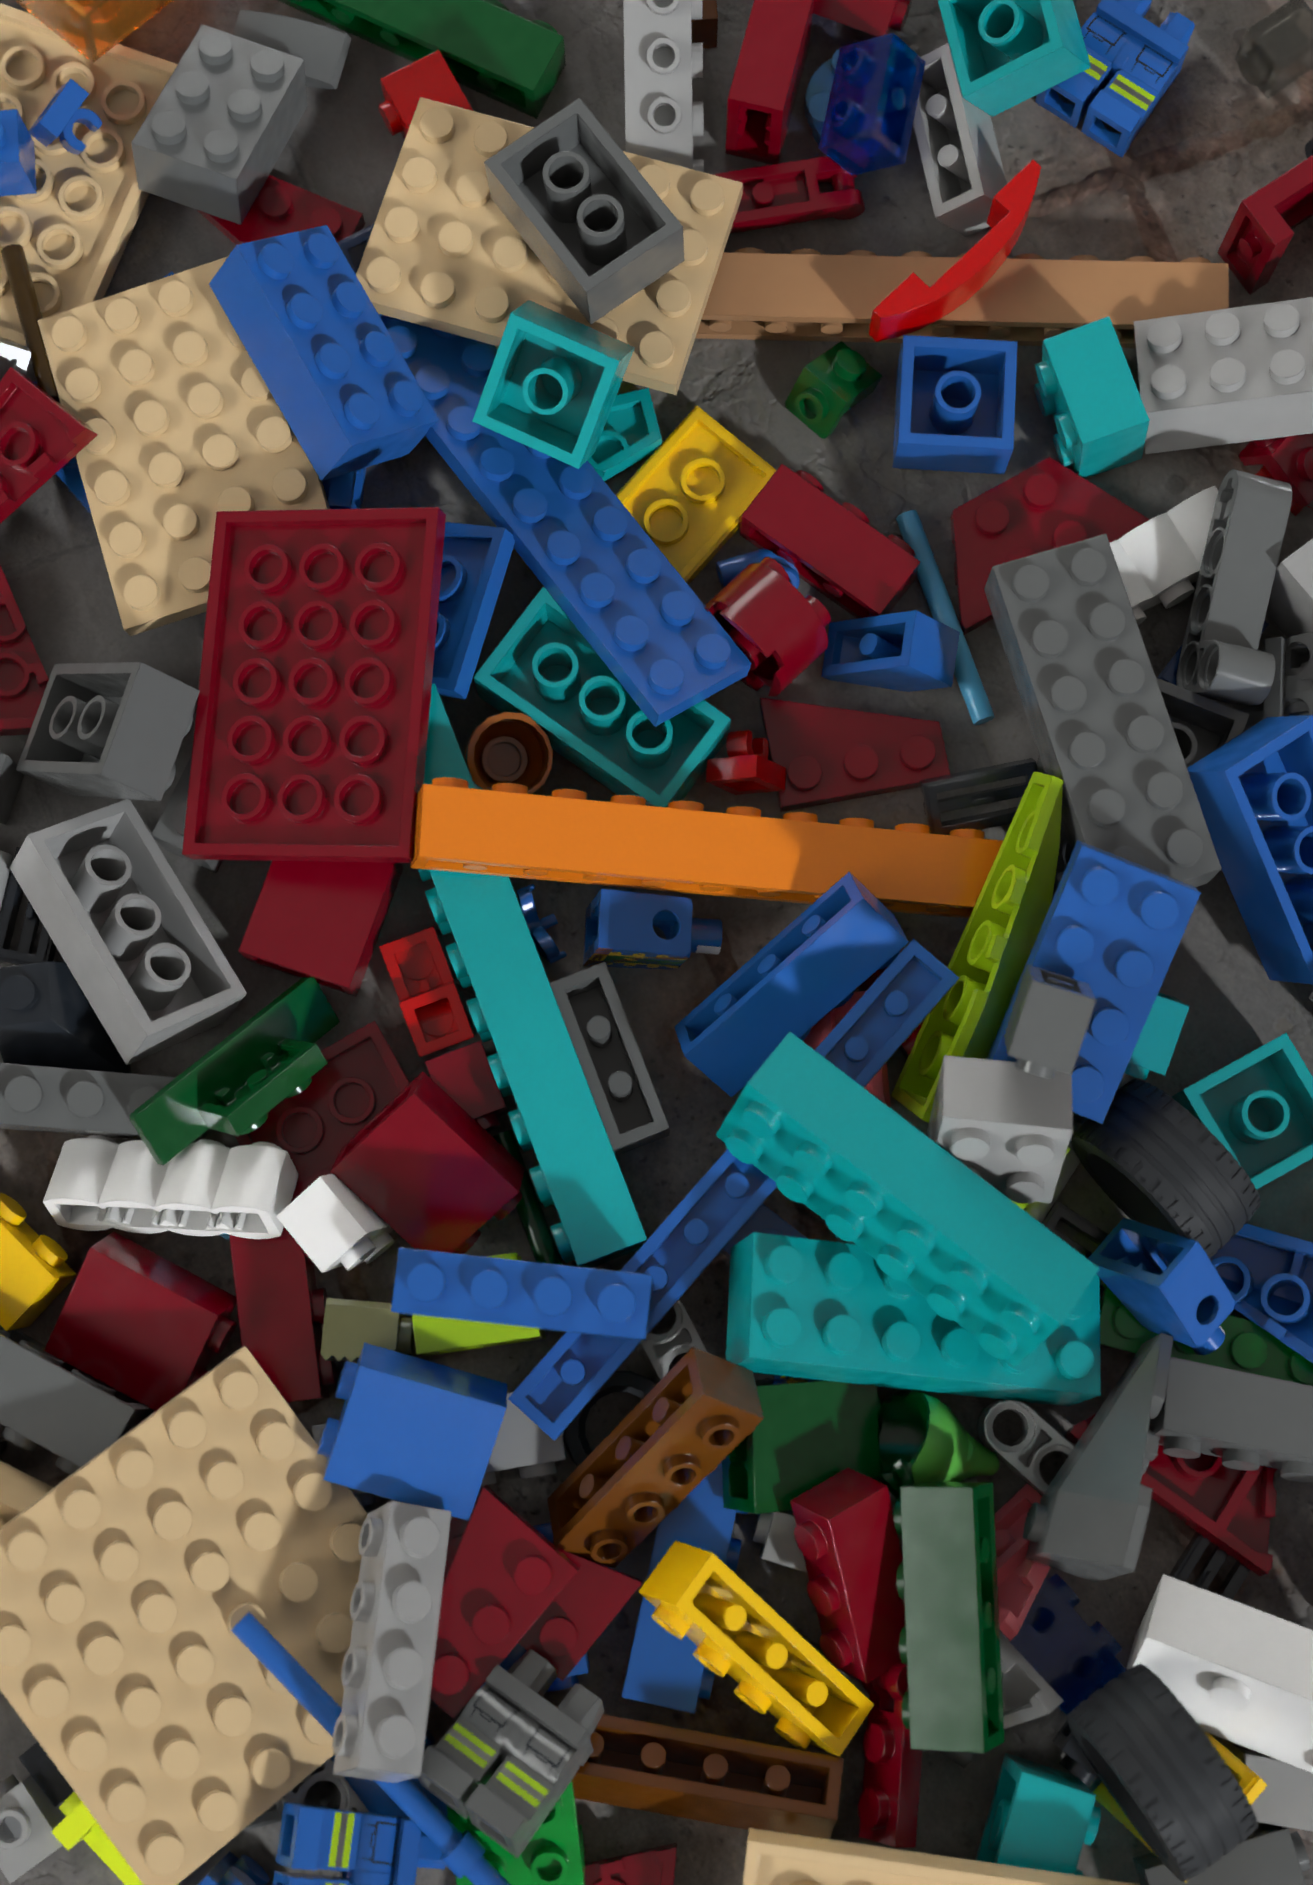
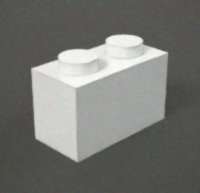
M333 1173L320 1176L276 1216L322 1273L340 1266H344L347 1271H350L362 1261L369 1264L394 1243V1239L389 1235L393 1229Z

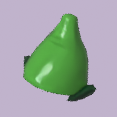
M902 1390L894 1392L891 1397L884 1400L881 1404L880 1416L883 1418L879 1437V1454L883 1462V1473H880L877 1478L881 1483L887 1485L888 1490L896 1498L901 1497L900 1487L918 1482H960L970 1477L990 1476L997 1473L1000 1466L998 1456L970 1436L955 1414L938 1399L921 1392Z

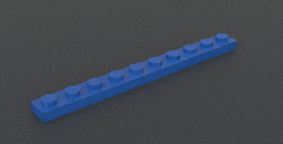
M912 939L815 1051L865 1088L957 983L959 977L915 939ZM728 1149L620 1270V1272L648 1274L653 1277L647 1335L777 1188L774 1180L753 1164H746L735 1158ZM566 1332L508 1399L555 1441L643 1340Z

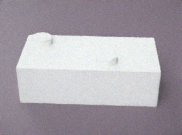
M1163 1574L1135 1635L1126 1670L1138 1664L1147 1666L1177 1697L1202 1731L1313 1773V1630Z

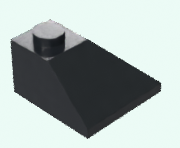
M47 961L0 967V1052L4 1063L131 1073L130 1064L126 1065L65 962Z

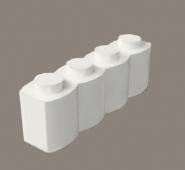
M1215 486L1191 496L1168 512L1150 519L1118 540L1110 543L1138 625L1147 618L1143 612L1146 609L1161 602L1166 609L1173 607L1195 591L1192 584L1198 581L1218 495V490Z
M90 1135L86 1138H76L64 1142L43 1203L57 1225L76 1230L100 1231L113 1227L122 1231L142 1234L161 1233L169 1230L190 1236H216L226 1233L248 1239H271L282 1234L284 1226L276 1216L291 1203L299 1174L288 1152L269 1142H255L252 1145H241L230 1149L217 1141L203 1139L189 1144L165 1165L157 1164L142 1139L118 1144L105 1136Z

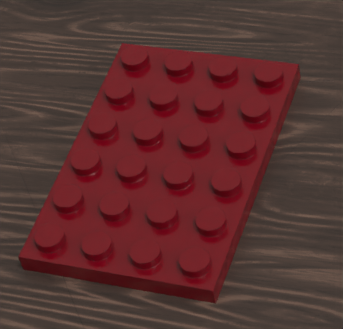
M439 507L216 512L199 680L200 692L197 700L182 855L190 859L381 863H411L413 861L417 793L424 783L446 515Z

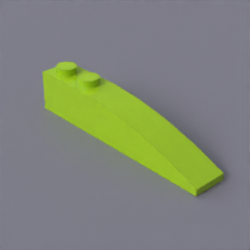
M1033 772L948 965V968L959 979L924 1019L912 1051L891 1094L893 1098L925 1122L929 1123L944 1055L976 1059L987 1058L1051 905L1060 847L1063 780L1053 775Z

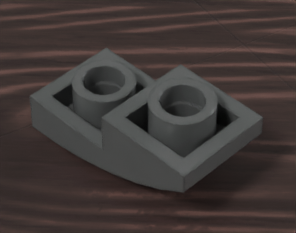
M240 10L233 32L235 36L304 59L306 87L335 90L337 89L352 40L347 33L292 17L249 10Z

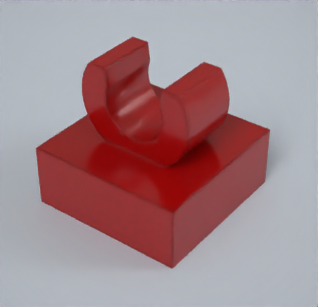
M750 730L729 732L726 741L728 757L707 759L706 782L734 795L785 790L786 768L768 760V740L764 737L752 739V731Z

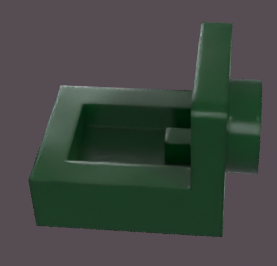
M840 341L804 367L785 401V407L815 434L825 439L833 433L845 412L874 392L883 376L869 365L862 355Z

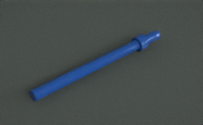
M248 1612L230 1631L333 1737L338 1717L341 1715L342 1708L271 1633ZM410 1779L396 1783L374 1780L443 1852L440 1860L458 1879L465 1875L473 1885H511L483 1856L486 1848L468 1830L461 1833Z

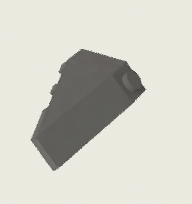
M1161 1333L1142 1343L1041 1497L1040 1503L1035 1502L1032 1504L1023 1529V1538L1030 1541L1026 1559L1093 1582L1135 1572L1152 1497V1488L1140 1485L1141 1477L1146 1471L1150 1460L1153 1461L1157 1456L1160 1438L1154 1435L1153 1431L1148 1430L1149 1420L1154 1419L1158 1415L1165 1400L1173 1343L1172 1336Z

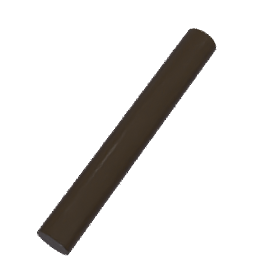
M19 244L5 246L1 250L26 345L32 352L30 359L37 385L60 403L37 321L43 317L23 246Z

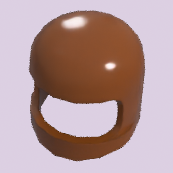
M503 712L488 717L473 731L465 749V763L472 782L478 789L492 790V785L514 783L528 787V794H533L546 782L552 769L553 750L548 735L531 717L523 713Z

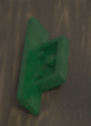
M308 976L302 977L130 1114L129 1119L157 1164L165 1165L208 1129L235 1136L256 1130L267 1120V1113L283 1099L301 1093L311 1084V1076L327 1064L317 1044L314 1043L340 1022L316 979Z

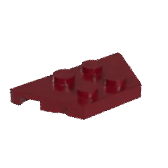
M1051 457L1044 459L953 509L950 521L952 544L955 549L954 574L955 586L957 585L958 621L963 634L965 635L994 619L984 591L992 566L1103 534H1107L1109 543L1149 521V519L1067 467H1064Z
M1095 1415L1069 1428L1064 1437L1076 1445ZM1159 1445L1157 1456L1153 1461L1150 1460L1146 1471L1141 1477L1140 1485L1152 1488L1151 1499L1258 1576L1269 1573L1273 1565V1554H1268L1270 1518L1276 1515L1277 1492L1274 1488L1273 1477L1277 1469L1260 1466L1258 1470L1252 1471L1231 1469L1222 1465L1221 1457L1200 1454L1198 1458H1177L1164 1454L1163 1446Z

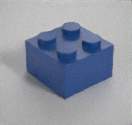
M903 336L897 365L892 468L1005 474L1014 446L1018 341Z

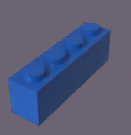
M848 872L674 1026L684 1057L730 1097H733L747 1085L789 1032L803 1041L818 1021L833 1008H839L847 1003L858 986L877 970L886 968L895 960L900 950L909 943L895 915L856 877Z
M399 1248L391 1312L646 1341L653 1277L648 1274Z
M722 1461L713 1472L708 1474L681 1501L675 1510L671 1511L658 1524L646 1580L675 1540L714 1553L729 1569L736 1573L742 1539L733 1538L731 1535L736 1513L744 1515L748 1513L723 1508ZM642 1597L622 1697L695 1714L697 1699H710L715 1673L694 1657L693 1653L698 1646L686 1635L683 1639L673 1636L651 1617L656 1608L645 1597Z

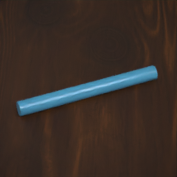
M916 510L904 512L896 517V522L903 540L914 550L915 558L921 561L917 577L933 619L960 632L954 675L973 725L984 724L995 718L919 515Z

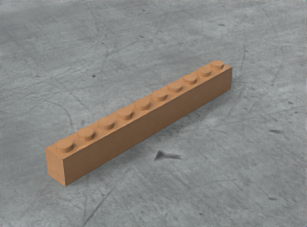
M741 248L734 253L724 252L696 338L876 342L868 335L872 311L913 272L931 287L966 253L957 257H932L931 254L922 251L907 252L901 256H877L874 252L868 250H855L845 255H824L813 249H798L790 254L765 253L758 248ZM1020 254L1012 259L1006 258L991 279L957 309L936 322L906 335L1018 341V346H1043V340L1110 316L1121 347L1136 348L1134 321L1228 309V263H1211L1210 260L1202 257L1187 258L1180 262H1155L1153 258L1147 256H1134L1124 261H1102L1092 255H1077L1068 260L1044 259L1037 254ZM903 336L879 342L902 343Z

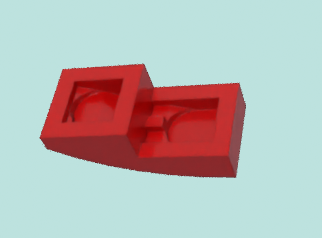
M434 926L379 946L419 1057L474 1037Z

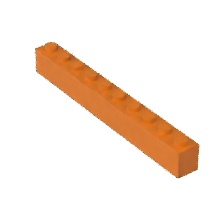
M438 777L432 779V784H423L417 793L414 851L410 868L813 904L844 875L850 872L891 912L969 918L1003 840L985 839V832L977 829H955L950 831V835L931 834L928 825L918 823L898 824L895 826V830L874 828V821L866 818H844L839 820V824L819 823L816 814L807 812L783 814V819L761 817L760 809L746 806L729 807L726 809V813L704 811V805L695 801H673L668 803V808L646 806V799L635 795H616L610 797V802L587 800L586 792L574 789L553 790L551 796L528 794V787L520 784L499 783L492 785V790L468 788V781L464 779Z

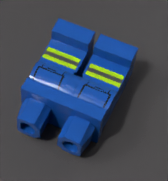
M1101 0L1096 11L1081 27L1091 68L1037 94L1035 103L1074 128L1078 126L1086 114L1081 132L1121 158L1169 86L1179 75L1189 48L1188 43L1195 27L1194 22L1178 12H1170L1161 26L1157 27L1144 18L1150 9L1152 0ZM1057 92L1065 96L1075 104H1067L1063 102L1058 97ZM1102 121H1104L1105 123H1107L1108 125L1115 128L1121 133H1112L1108 131L1104 127Z
M284 1802L276 1863L291 1869L342 1871L341 1876L275 1871L273 1885H415L417 1867L445 1869L446 1865L440 1860L443 1852L409 1817Z

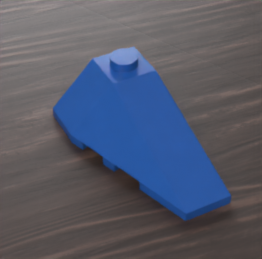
M1245 1224L1235 1236L1231 1237L1209 1259L1234 1298V1309L1313 1363V1243Z

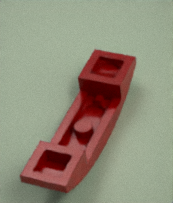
M1034 159L993 196L987 224L992 229L931 287L924 283L914 272L909 275L873 309L868 335L876 342L897 338L924 328L964 304L991 279L1012 251L1027 220L1041 171V166Z

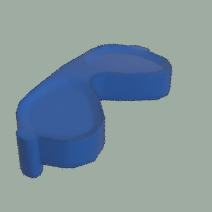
M530 884L517 890L518 902L535 945L543 957L552 964L565 958L567 953L559 951L555 942L545 930L558 924L554 913L539 919L531 893L535 890V885Z

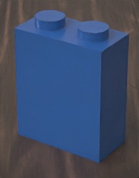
M364 1342L358 1363L346 1360L335 1395L336 1398L345 1400L340 1419L328 1417L321 1436L317 1454L327 1457L323 1480L407 1504L451 1511V1516L469 1521L507 1409V1383Z

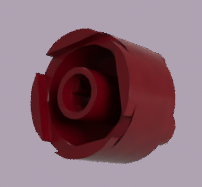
M765 557L759 564L752 563L747 565L705 605L704 609L707 612H711L752 663L748 675L742 678L741 681L756 691L765 684L771 687L768 696L775 697L827 649L828 636L825 626L831 622V616L818 599L810 595L804 597L789 582L787 572L776 560Z

